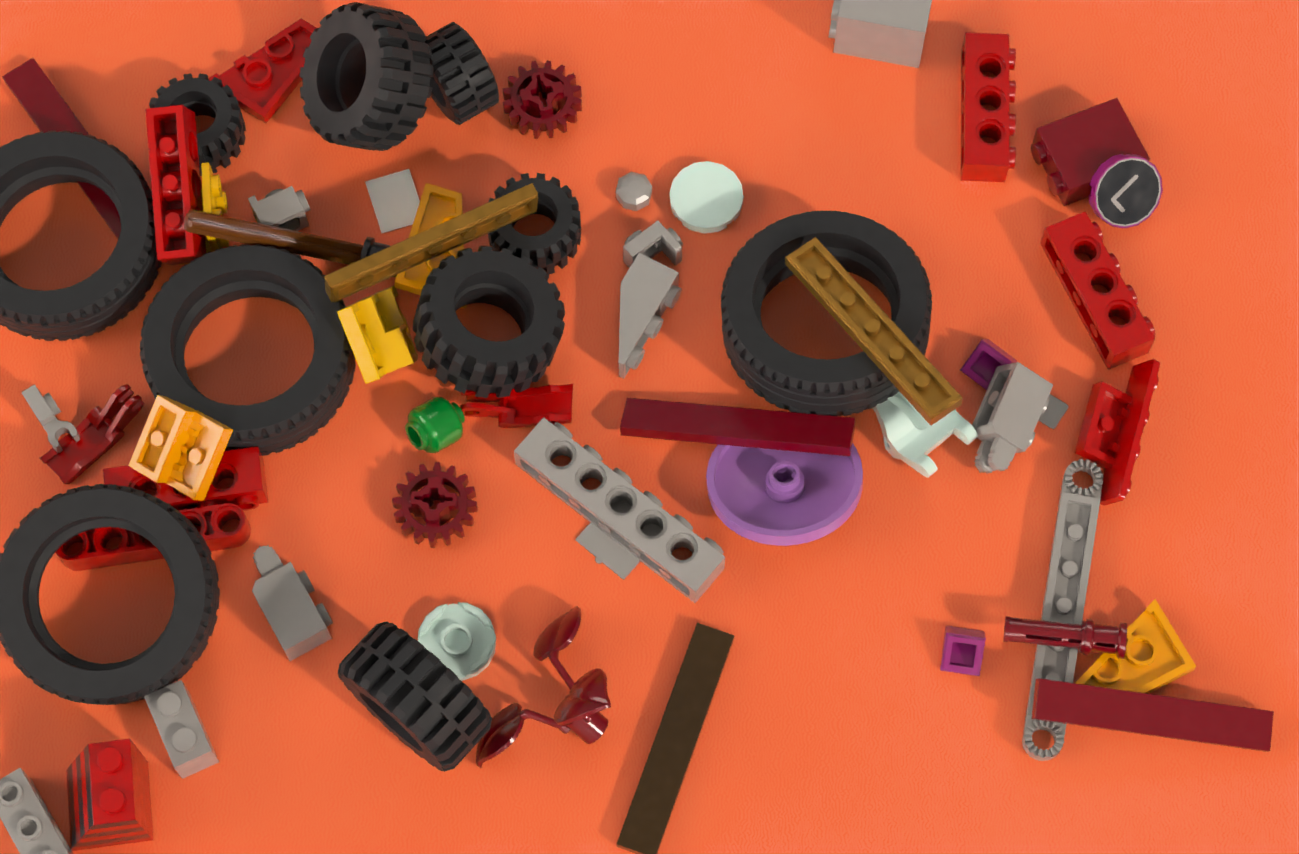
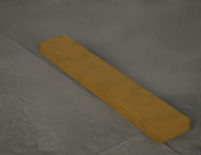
M533 183L325 275L326 293L331 302L335 303L528 216L537 210L538 192Z
M816 237L785 257V265L931 426L962 405V396Z

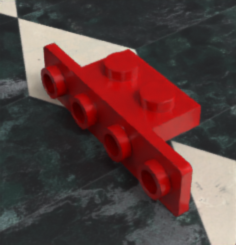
M1155 359L1132 367L1125 393L1103 381L1092 386L1075 454L1105 468L1100 496V504L1103 506L1123 501L1131 489V475L1134 463L1141 451L1140 440L1144 426L1149 420L1151 398L1159 382L1157 375L1160 362Z

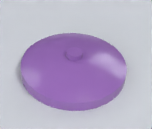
M853 443L850 456L717 444L709 459L706 474L709 500L718 518L729 529L746 539L775 546L808 543L835 531L852 515L859 503L863 489L862 462Z

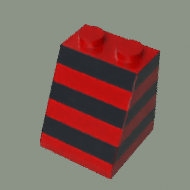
M130 738L88 744L66 770L71 850L77 851L152 841L153 826L148 761Z

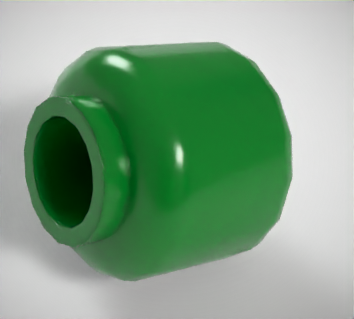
M433 397L411 410L405 430L410 442L416 449L425 450L428 453H438L462 437V423L465 421L461 408L456 403H450L443 397Z

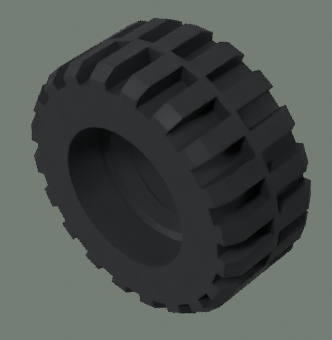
M358 2L342 5L334 9L332 14L326 15L320 21V28L314 29L310 36L311 44L305 48L303 55L305 63L304 68L301 67L300 78L303 79V87H300V96L305 101L303 106L305 115L308 119H311L309 123L314 130L329 143L373 151L388 150L407 139L406 135H410L417 128L418 124L416 122L418 118H422L427 109L425 107L426 99L430 98L432 87H429L430 77H433V66L430 64L429 59L432 57L431 48L425 43L427 38L422 29L418 27L414 19L409 15L403 14V12Z
M481 246L478 252H473L471 248L458 251L456 259L452 255L440 261L439 267L434 268L430 272L422 288L413 320V331L416 333L414 338L416 349L420 353L424 352L422 361L430 370L433 368L437 370L435 377L444 384L448 381L455 384L454 389L464 394L467 389L476 392V397L488 398L489 393H496V397L500 398L510 396L513 388L519 393L528 389L531 382H537L545 374L546 368L550 366L565 326L563 321L565 308L564 303L558 300L560 292L554 282L550 284L547 282L549 275L543 268L539 267L536 269L532 266L533 261L524 255L521 258L512 255V250L502 248L498 252L492 251L491 246ZM473 303H486L497 306L515 319L522 334L508 341L482 339L472 334L462 325L457 317L456 310Z
M382 622L376 624L339 664L338 676L344 682L347 689L354 694L356 699L390 732L396 735L400 741L440 771L445 772L454 769L490 730L492 717L480 699L472 693V690L450 668H447L438 657L393 623Z

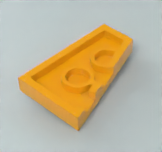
M426 183L409 238L462 215V193ZM464 244L397 274L394 288L421 295L422 288L430 272L434 268H438L440 261L446 257L453 255L456 259L458 251L464 250Z
M1154 599L1144 612L1127 628L1124 659L1117 658L1116 654L1103 653L1075 683L1149 694L1194 671L1196 665L1158 602Z

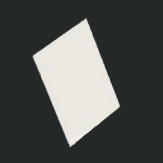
M410 169L365 182L381 233L413 224L420 200Z

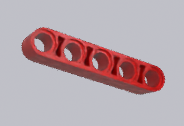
M225 503L178 510L193 525L201 526L199 534L206 541L210 551L242 546L251 535V527L244 511L235 504ZM231 519L240 521L236 530L232 532L222 531V527L227 521ZM101 527L82 532L69 539L55 552L64 565L73 571L164 559V556L153 544L144 543L145 538L127 529L115 527ZM111 538H123L121 545L116 549H105L107 542ZM77 542L83 543V548L78 554L73 556L67 555V550L72 544Z

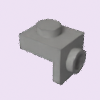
M656 221L643 232L638 230L627 238L623 246V262L630 268L638 253L653 258L662 251L674 265H677L682 261V240L672 228L666 229L659 221Z

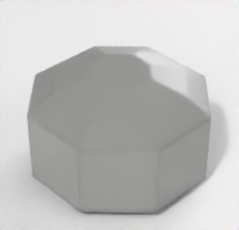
M630 172L619 178L616 187V198L624 209L638 211L649 205L652 185L644 174Z

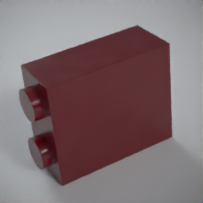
M1118 98L1038 127L1031 144V153L1035 162L1038 165H1043L1047 173L1049 189L1054 196H1059L1063 206L1087 198L1089 195L1091 196L1092 187L1090 183L1092 176L1100 165L1112 156L1137 154L1148 161L1150 160Z

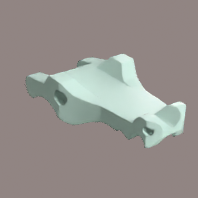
M900 391L894 396L889 397L887 401L877 404L876 407L872 408L876 413L882 430L885 449L893 458L901 459L926 478H929L938 470L935 462L927 455L948 437L954 434L966 445H969L978 437L972 424L965 420L956 409L931 426Z

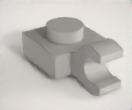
M35 384L21 392L47 432L48 440L55 451L58 453L63 451L58 439L64 433L71 434L76 442L80 440V435L72 423L59 421L55 417L61 410L49 392L42 396Z

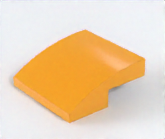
M157 395L128 466L156 483H166L193 500L204 501L233 429L191 407L163 395Z

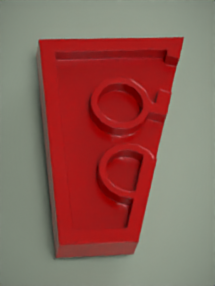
M301 18L265 41V46L249 57L244 55L234 61V66L221 75L216 73L209 77V81L214 77L222 80L223 87L228 85L232 89L234 97L237 98L242 109L267 123L302 81L300 70L301 67L304 68L305 58L303 55L305 48L311 44L310 36L314 29L317 28Z

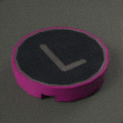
M1119 154L1112 156L1102 163L1092 176L1089 202L1096 216L1113 227L1128 228L1139 225L1148 219L1159 205L1163 191L1162 177L1156 166L1140 155Z

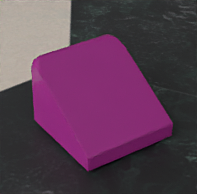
M982 339L960 371L987 390L997 366L1015 363L1017 360L989 339Z
M946 626L940 670L980 676L986 640L985 632Z

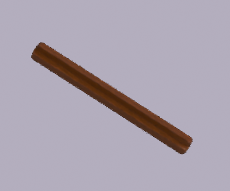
M193 209L189 210L184 220V229L190 233L249 245L274 246L277 249L288 250L290 253L348 265L360 260L363 248L361 244Z

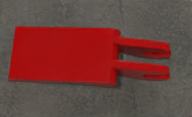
M128 384L121 386L111 395L103 410L99 406L93 408L87 417L76 427L80 435L78 442L73 439L71 434H67L58 441L63 451L58 453L52 447V449L39 458L60 477L64 484L72 483L124 436L125 432L123 429L143 408L145 403L141 400L142 398L139 395L133 396L134 392Z
M573 384L528 388L520 393L516 392L513 388L510 396L500 398L496 397V393H489L488 398L476 397V392L467 389L465 394L461 392L460 395L466 396V401H471L460 405L461 410L465 411V416L498 418V426L501 428L536 426L543 417L552 424L555 422L566 424L572 421ZM475 402H499V406Z

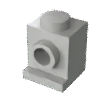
M290 186L284 190H273L264 199L257 201L255 195L248 198L257 223L299 231L309 226L305 212L311 209L302 190L295 192L293 187Z

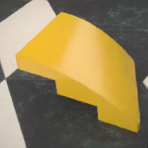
M394 286L337 311L365 384L378 380L385 374L413 364L418 360L406 318L399 310L395 299L399 295Z

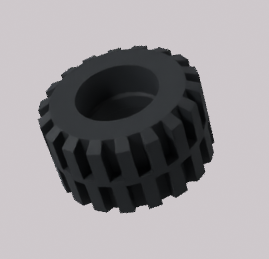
M451 22L426 36L427 40L425 43L430 46L432 57L429 58L430 64L433 66V77H430L429 86L432 87L431 96L447 118L460 125L499 102L498 87L491 68L478 45L466 30L455 22Z
M191 73L184 74V79L177 81L175 77L169 80V87L161 86L156 91L158 98H151L149 106L150 108L184 105L195 112V116L205 115L215 118L213 124L207 130L197 134L200 176H202L201 163L206 162L210 163L213 173H216V167L222 165L226 168L231 164L229 159L231 156L238 157L241 152L239 145H244L245 143L244 131H246L238 100L234 97L232 89L228 85L223 87L222 80L216 77L209 81L207 74L199 73L198 78H193Z
M529 173L521 174V180L515 181L512 177L506 181L507 187L505 189L499 186L494 191L495 199L533 183L538 192V205L536 212L532 214L544 215L555 224L542 235L527 236L513 228L517 222L514 221L488 233L489 244L492 246V251L500 252L502 248L512 250V255L519 258L524 255L533 261L532 266L536 269L541 267L548 275L555 273L554 267L556 265L562 269L568 264L567 256L574 258L577 253V245H580L581 219L578 201L576 197H572V190L567 185L560 188V180L552 177L550 181L546 180L545 174L537 173L536 178H529Z

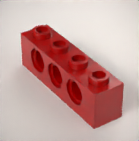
M965 32L961 50V181L1005 182L1008 169L1015 168L1016 147L1009 146V136L1015 135L1016 114L1009 113V103L1015 102L1016 82L1009 81V70L1014 71L1016 49L1009 48V34ZM990 72L996 77H986L982 73ZM989 104L994 106L996 109L987 110L983 108L981 105ZM990 137L996 142L986 143L981 138Z
M184 105L148 108L145 111L157 260L169 265L190 263L193 259L206 254L205 235L190 233L184 229L185 216L189 210L193 209L203 212L195 112Z
M1085 211L1045 227L1040 244L1107 369L1109 370L1149 353L1155 340L1154 326L1147 316L1143 317L1137 306V295L1132 286L1126 285L1122 279L1120 265L1116 256L1113 253H1108L1104 246L1103 234L1099 225L1095 221L1091 222ZM1075 254H1086L1091 260L1082 261ZM1092 285H1102L1108 292L1099 293L1093 289ZM1109 317H1120L1126 324L1116 325Z
M258 446L224 451L204 501L193 500L186 495H179L178 490L170 485L156 483L128 465L103 469L104 484L131 487L143 492L154 489L156 490L154 497L170 504L177 510L225 503L235 504L242 510H252L257 508L259 504L268 503L264 459ZM222 479H234L233 484L229 488L223 490L216 488L218 482Z

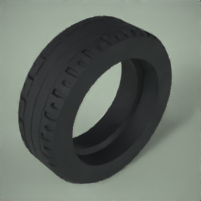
M70 131L38 132L15 139L0 147V227L12 208L27 195L49 185L69 182L78 183L77 181L95 185L105 192L115 204L121 222L120 236L111 256L94 274L73 286L49 291L26 289L9 279L0 267V325L6 326L9 330L20 335L31 336L33 339L53 341L58 339L59 341H67V339L74 340L82 336L93 335L95 332L99 333L105 330L106 327L113 326L118 320L125 318L128 312L134 310L138 303L145 298V293L151 289L154 280L157 278V270L161 267L162 262L157 260L152 191L140 170L132 160H129L126 154L115 146L108 145L106 141L97 139L95 136L83 135L80 132L72 133Z
M812 211L792 215L768 225L765 229L756 233L753 238H750L746 245L737 252V256L731 262V267L726 272L721 294L723 340L728 358L731 359V364L737 371L738 376L745 380V384L750 389H753L758 396L765 398L767 402L776 404L777 407L789 410V412L847 416L876 407L877 404H882L889 397L897 394L899 390L864 351L849 357L828 360L808 358L793 353L780 346L764 330L761 321L762 301L776 285L794 275L785 265V257L816 237L847 272L868 280L885 295L891 306V320L919 351L925 355L929 340L932 294L926 270L921 265V261L915 255L914 250L906 244V241L894 231L872 219L841 211Z
M242 244L241 246L234 245L216 249L214 252H208L181 267L178 272L169 278V281L163 284L162 290L153 298V302L148 308L149 313L144 318L141 330L140 357L145 378L155 399L157 395H163L233 429L225 451L258 446L262 456H265L272 452L278 453L284 449H290L295 447L297 443H303L308 440L310 436L318 433L319 428L328 424L329 420L337 413L336 409L342 406L350 390L349 385L352 384L356 364L354 361L355 356L337 314V311L345 307L343 300L341 299L335 303L331 302L325 290V275H323L322 271L307 259H302L300 255L290 253L288 250L259 244ZM250 297L277 299L299 309L312 329L314 353L306 372L287 391L258 404L228 405L206 398L193 385L186 371L184 350L192 332L208 314L229 302Z
M112 484L87 485L67 490L64 494L59 493L42 502L41 507L30 511L19 522V528H14L11 532L10 537L3 546L4 552L0 553V641L8 656L14 659L13 663L27 678H31L36 685L51 694H56L61 698L74 702L97 705L126 704L145 699L144 696L178 681L193 667L192 664L198 661L208 645L207 641L209 636H212L218 616L216 612L219 609L220 588L217 583L219 578L215 562L211 557L212 553L206 541L191 521L173 506L151 494L131 487ZM115 527L127 529L143 536L164 556L174 581V606L165 630L147 650L122 662L93 663L68 653L52 638L41 616L39 587L46 565L53 554L65 542L91 529Z

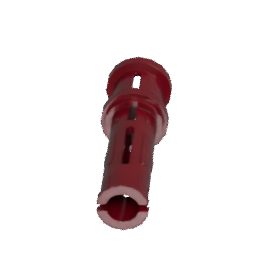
M1006 616L1003 642L1078 648L1079 652L1083 653V655H1090L1091 652L1116 654L1117 658L1124 659L1127 642V623L1111 626L1094 624L1093 620L1086 619L1081 624Z

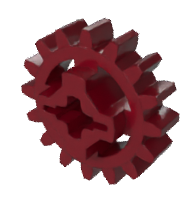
M547 60L544 68H539L537 62L532 61L531 70L527 71L520 66L518 67L519 78L514 76L508 77L509 88H503V99L505 100L503 102L504 113L509 114L511 126L519 123L521 134H525L531 129L535 139L539 138L542 131H546L548 137L553 138L554 129L558 128L561 132L565 133L567 132L566 121L570 123L577 122V111H582V99H580L582 97L581 86L576 85L574 73L565 76L564 65H560L554 70L552 69L551 61ZM539 92H541L542 98H545L546 107H544L543 102L540 101Z
M435 462L433 471H427L424 464L419 465V475L415 476L408 471L406 473L408 484L397 483L396 485L398 494L402 496L392 498L393 507L398 509L394 513L396 523H403L401 529L405 536L414 532L413 538L418 545L424 538L429 539L431 548H435L437 539H443L447 546L451 545L450 535L455 533L458 537L463 538L465 536L462 528L463 524L467 526H473L474 519L469 513L478 511L477 502L471 500L476 497L474 486L466 487L469 483L466 474L456 478V469L453 465L444 472L441 470L440 462ZM444 484L452 487L459 496L456 493H449L445 489ZM439 500L441 502L437 504V509H430L433 501ZM410 513H413L414 517H422L426 522V526L417 522ZM451 518H454L452 521H450L449 523L445 524L448 520H450Z

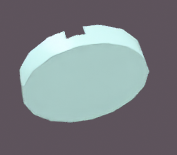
M711 161L697 162L683 168L673 179L669 192L671 211L674 216L689 230L703 234L719 232L727 228V225L733 220L735 221L740 215L744 199L742 184L736 174L723 164Z
M458 602V604L453 603L449 605L447 603L436 607L424 618L418 630V641L428 651L438 657L447 668H450L461 681L481 673L488 667L495 654L496 634L491 620L480 608L469 603Z

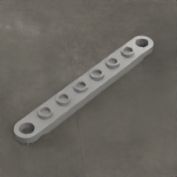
M1088 459L1073 461L1066 468L1063 475L1042 607V621L1071 624L1082 623L1103 483V474L1100 467L1098 468L1095 462L1092 463ZM1079 471L1086 472L1092 477L1093 485L1088 489L1078 488L1077 485H1074V481H1072V475ZM1038 644L1036 646L1022 736V745L1025 752L1035 760L1048 761L1056 757L1063 747L1066 724L1032 719L1036 679L1073 683L1078 648ZM1037 730L1048 731L1054 738L1053 747L1048 750L1038 749L1034 742H1032L1033 733Z

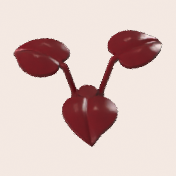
M575 606L569 612L561 615L549 624L540 634L534 646V657L538 661L549 657L551 663L570 689L569 694L557 707L554 719L529 709L521 711L522 707L518 703L505 707L492 718L490 730L478 742L476 752L478 767L482 768V764L485 761L496 757L507 749L518 737L526 719H534L553 726L564 734L571 730L587 744L594 743L605 732L608 726V719L599 712L611 707L607 693V677L605 672L600 668H595L584 674L574 683L558 658L559 651L566 648L573 641L579 629L581 608Z

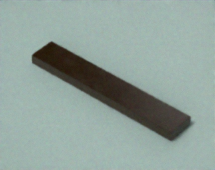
M699 623L696 624L617 841L618 848L635 854L658 853L733 644L734 635Z

